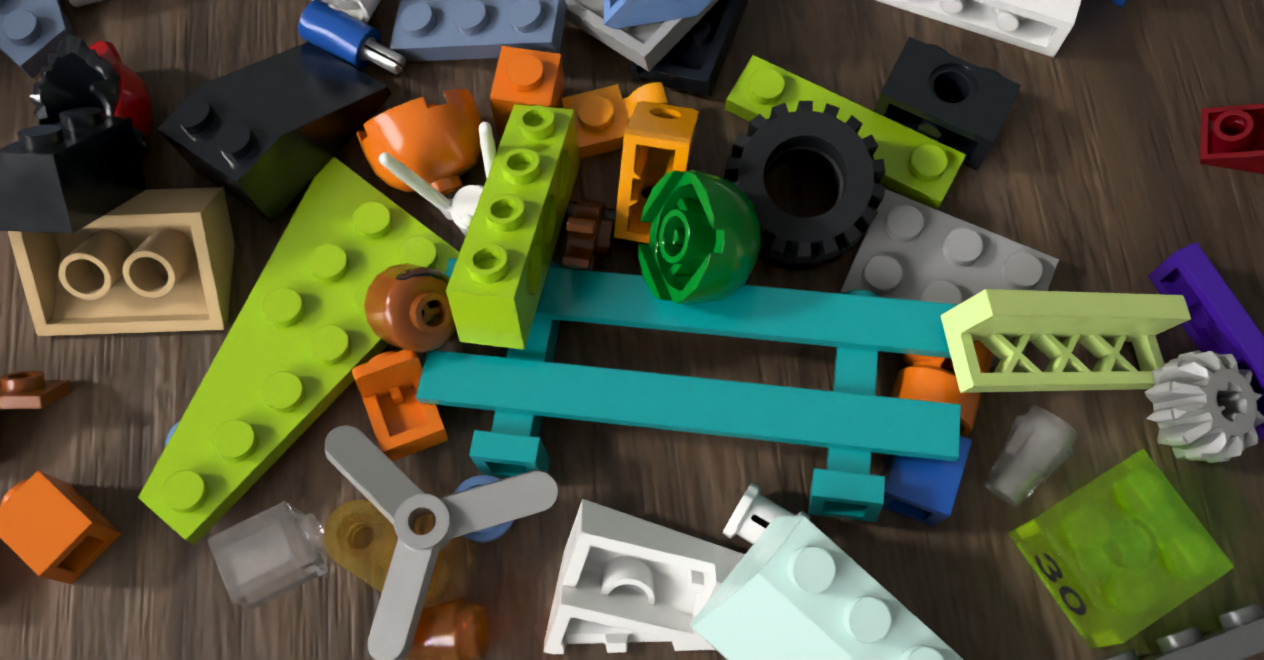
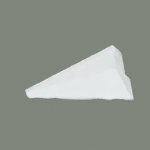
M582 499L563 553L544 640V652L564 654L567 644L605 643L607 653L627 652L629 643L672 642L675 651L715 650L689 624L745 554Z

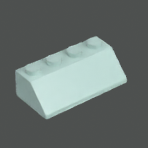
M775 516L689 624L697 634L727 660H964L805 516Z

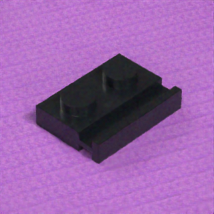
M718 0L650 72L631 61L629 70L633 80L641 82L643 78L652 79L656 82H662L664 87L711 96L747 7L748 0Z

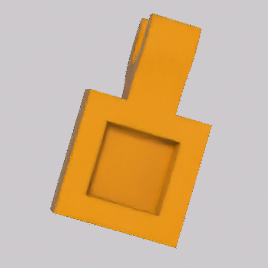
M662 82L643 85L624 99H622L618 84L561 98L563 108L574 109L580 159L622 149L624 132L637 102L648 101L668 105Z

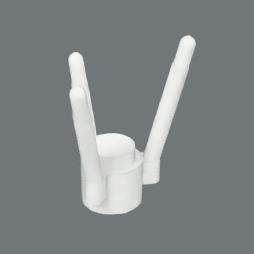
M482 122L478 129L487 178L496 155V147L491 125L488 122ZM383 152L380 154L379 162L436 206L447 219L454 220L455 224L466 236L484 186H465L455 194L453 199H448L389 153Z

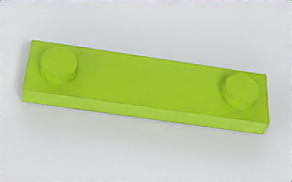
M752 55L726 99V111L750 122L759 114L765 120L769 119L772 107L786 103L789 113L796 112L799 101H813L812 111L821 113L824 112L827 103L839 107L836 118L846 123L851 115H853L862 123L858 132L861 139L872 134L877 142L878 148L873 157L874 160L884 159L886 170L880 184L914 201L938 210L966 154Z

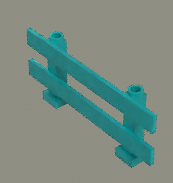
M449 258L445 275L449 278L457 261L455 258ZM551 262L525 349L508 348L506 358L437 350L427 351L416 399L419 403L495 411L491 432L474 430L469 456L482 475L497 478H507L531 470L548 472L550 457L539 437L543 416L827 447L826 470L816 468L813 470L808 514L877 522L884 504L885 476L870 475L871 452L957 462L959 458L961 415L960 404L875 396L878 351L951 358L940 315L959 304L884 298L868 290H849L840 294L742 285L733 294L721 301L684 305L673 303V301L660 300L653 296L642 275L565 269ZM561 320L836 347L832 391L553 363Z

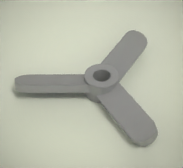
M344 425L336 427L328 433L325 439V455L327 459L394 525L398 536L368 637V650L372 658L375 660H404L407 657L413 644L438 553L452 538L545 511L555 503L558 487L555 479L548 472L531 470L438 498L431 494H425L358 428ZM424 514H432L436 517V523L432 531L424 535L414 533V523L418 517Z

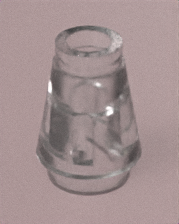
M1032 406L1025 416H1016L990 472L991 475L984 485L1001 500L1019 508L1025 498H1028L1075 454L1071 446L1078 438L1077 432L1055 414L1043 408Z

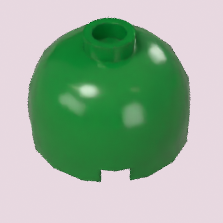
M695 170L666 173L652 188L641 217V222L651 223L649 244L638 243V258L643 279L653 296L660 300L673 301V303L700 304L721 301L744 285L757 262L761 247L760 225L755 207L745 192L729 180Z

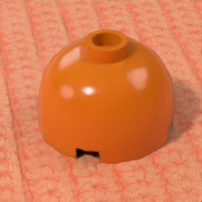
M468 89L443 91L447 103L441 105L435 103L427 104L423 96L388 109L364 123L365 131H357L356 135L364 155L375 174L388 186L404 192L415 191L379 162L380 154L387 152L444 196L461 189L463 185L460 176L474 168L482 154L478 129L482 120L472 92Z

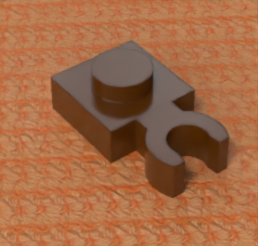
M581 199L574 205L573 217L568 218L566 230L569 231L566 253L563 256L562 266L567 267V269L593 271L599 263L600 255L610 256L615 221L614 219L604 218L606 202Z

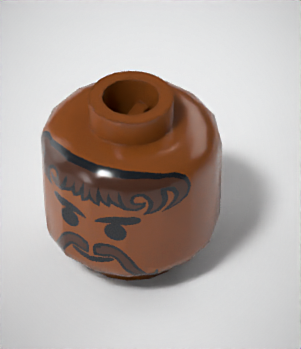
M409 263L390 266L378 274L367 290L364 303L367 322L375 335L388 344L419 353L438 349L451 340L456 332V326L446 293L450 278L440 270Z

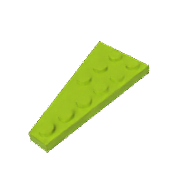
M333 157L312 180L138 498L182 538L195 546L355 380L352 369L369 362L370 359L380 354L389 345L375 335L366 319L364 303L367 290L375 277L390 266L404 263L440 270L445 274L449 258L457 259L460 252L337 158Z

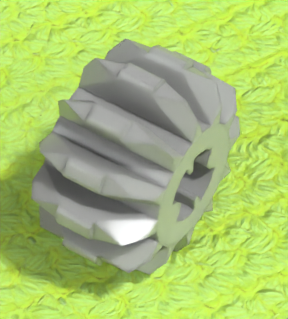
M1200 350L1180 354L1177 359L1169 360V363H1165L1162 367L1153 370L1155 385L1146 390L1144 394L1153 403L1154 410L1146 419L1157 422L1160 428L1157 443L1172 446L1176 459L1207 461L1208 463L1229 461L1231 457L1241 456L1245 448L1258 444V435L1255 427L1264 423V416L1257 410L1256 401L1263 394L1254 392L1250 385L1252 371L1238 369L1237 361L1233 354H1218L1213 351L1202 353Z

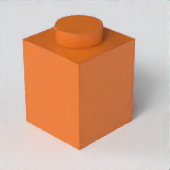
M508 46L501 47L490 94L491 107L499 135H503L514 104L562 108L561 98L565 97V84L561 54Z
M39 470L29 479L13 486L5 494L1 502L0 538L38 576L72 585L121 535L71 484Z

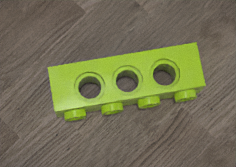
M514 104L446 288L460 342L525 349L580 167L574 109L553 108L541 105Z

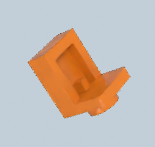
M414 351L384 352L376 355L369 362L352 369V374L364 401L379 448L392 462L449 441L436 404L419 403L416 399L423 369L418 354Z

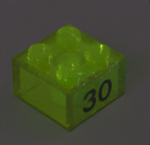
M1143 448L1110 466L1008 532L1090 649L1123 644L1234 568L1233 564Z

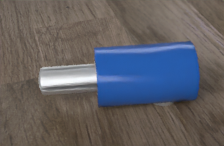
M321 0L312 1L302 12L299 19L298 32L303 40L360 69L368 67L373 62L396 75L403 71L399 65L405 67L406 58L381 44V33L378 29Z

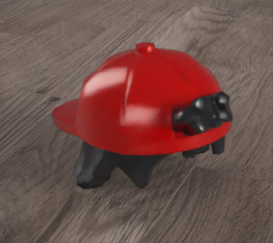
M71 35L67 36L66 41L61 40L57 53H48L49 65L40 68L42 81L36 82L33 85V92L29 95L30 101L36 106L34 115L39 119L36 126L54 125L60 122L59 114L66 110L97 107L102 110L103 116L131 117L139 154L147 151L148 145L144 141L152 129L154 114L147 83L122 63L113 43L97 41L89 48L85 40L80 38V36Z

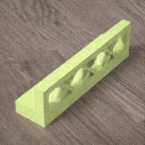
M985 289L940 315L960 393L1150 389L1155 385L1153 370L1164 365L1156 335L1191 320L1184 295ZM973 341H980L1000 359L994 373H981ZM1028 341H1031L1050 359L1044 372L1022 354ZM1077 341L1098 359L1093 371L1089 370L1072 354ZM1124 342H1132L1141 371H1138L1119 353Z

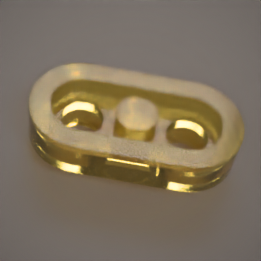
M353 500L346 502L336 508L327 519L323 531L325 549L334 561L382 593L398 540L394 525L370 501ZM363 527H371L374 536L370 545L363 549H355L353 545L354 534ZM414 530L415 534L422 535L416 530ZM442 550L438 553L423 607L437 601L448 586L450 566Z

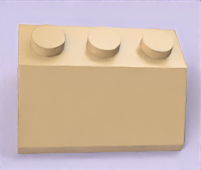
M224 187L145 190L73 234L8 231L37 336L224 330L228 325L235 243Z

